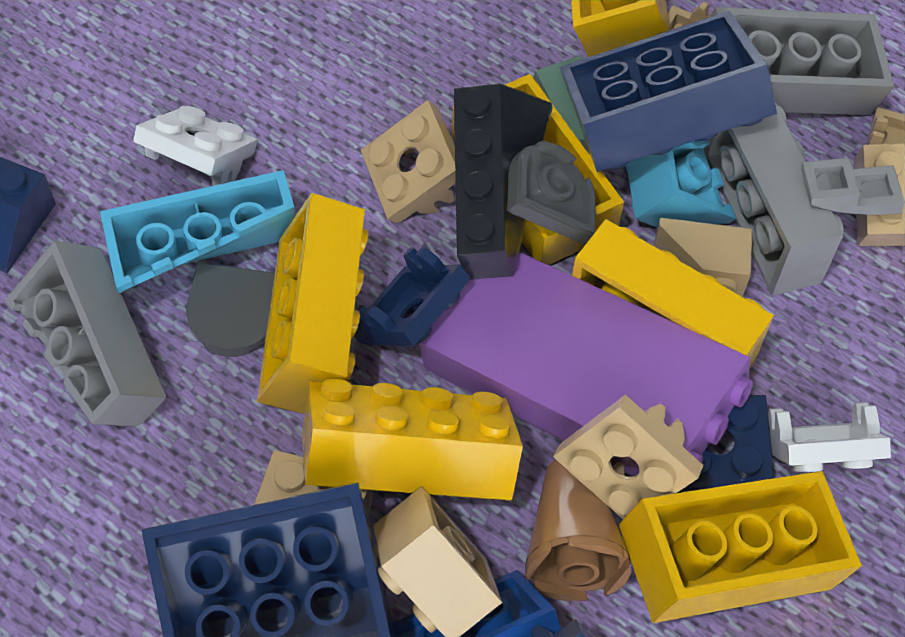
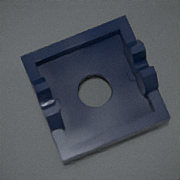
M410 247L403 255L407 266H404L368 309L364 305H360L356 309L360 313V318L354 337L361 344L414 347L430 335L433 323L443 311L451 308L460 297L459 292L471 278L460 264L444 265L439 257L428 248L422 247L417 251L414 247ZM408 310L415 311L412 316L403 318Z
M749 395L742 407L734 405L728 415L729 421L725 430L734 439L732 450L723 455H716L706 448L702 454L703 467L698 479L677 493L774 478L766 395Z

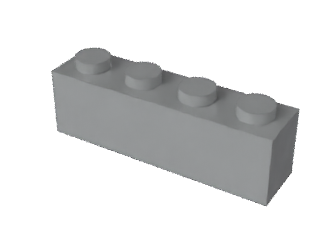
M54 240L5 301L12 311L21 312L25 318L22 325L31 337H38L46 347L43 355L49 364L53 367H60L65 374L64 385L92 424L141 425L167 397L121 293L117 292L114 277L103 252L98 247Z

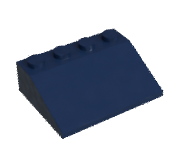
M731 11L560 67L588 151L597 172L606 169H620L630 161L649 155H663L670 152L674 147L695 140L706 141L714 138L720 132L738 126H752L761 122L763 118L777 114L767 63Z
M359 482L141 530L163 637H395L384 581L378 573L380 565Z

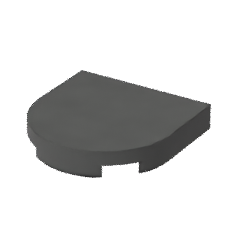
M541 141L536 145L525 147L510 163L507 212L586 245L595 233V192L591 179H584L579 169L573 163L576 160L574 155L559 145Z
M197 263L187 301L186 315L192 334L204 345L205 349L221 356L238 357L249 354L250 350L265 343L275 272Z

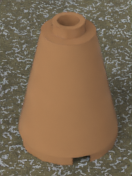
M554 460L548 465L544 477L525 563L527 580L531 578L534 581V588L541 595L556 600L586 601L588 600V595L585 591H595L602 588L604 589V596L612 594L627 583L631 574L630 557L612 509L563 465Z

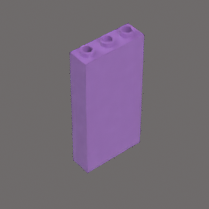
M521 252L518 254L514 276L469 280L459 292L460 297L451 308L443 311L431 326L432 331L423 342L419 343L426 369L472 394L476 392H491L501 398H507L513 415L562 440H566L625 394L644 412L650 407L662 404L666 407L664 423L669 426L677 419L683 423L685 440L682 446L701 463L703 461L702 454L709 443L716 445L724 435L729 421L728 415L734 405L742 407L753 388V380L749 379L750 357ZM613 456L610 459L611 465L618 461L624 465V472L632 476H636L640 472L636 461L628 456Z

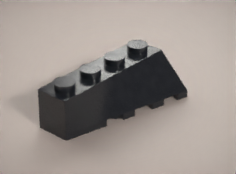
M500 83L454 88L457 257L460 265L471 278L470 280L514 276L526 219L507 212L509 167L512 159L522 149L545 141V129L547 122H550L553 109L551 102Z

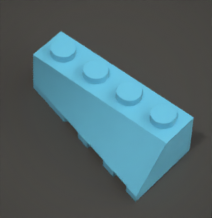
M695 140L674 147L666 154L649 155L630 161L626 165L632 197V208L636 220L657 228L660 218L717 225L731 223L736 220L732 205H723L718 188L724 185L719 168H710L703 149L710 145L709 140Z
M284 170L100 211L117 292L121 293L179 265L279 242L281 236L295 217V207Z

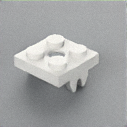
M181 106L177 110L164 115H158L156 118L136 125L133 142L145 147V154L149 158L156 160L159 154H162L212 176L213 186L234 181L241 169L242 161L254 154L258 139L244 134L240 126L228 122H216L205 117L204 111L191 106ZM186 131L195 133V136L188 134Z
M867 402L854 403L852 423L792 427L789 412L783 411L782 408L769 409L768 411L771 453L777 458L778 462L791 465L793 471L823 470V463L841 462V466L844 468H869L873 466V459L891 458L890 438L880 434V423L875 405H868Z

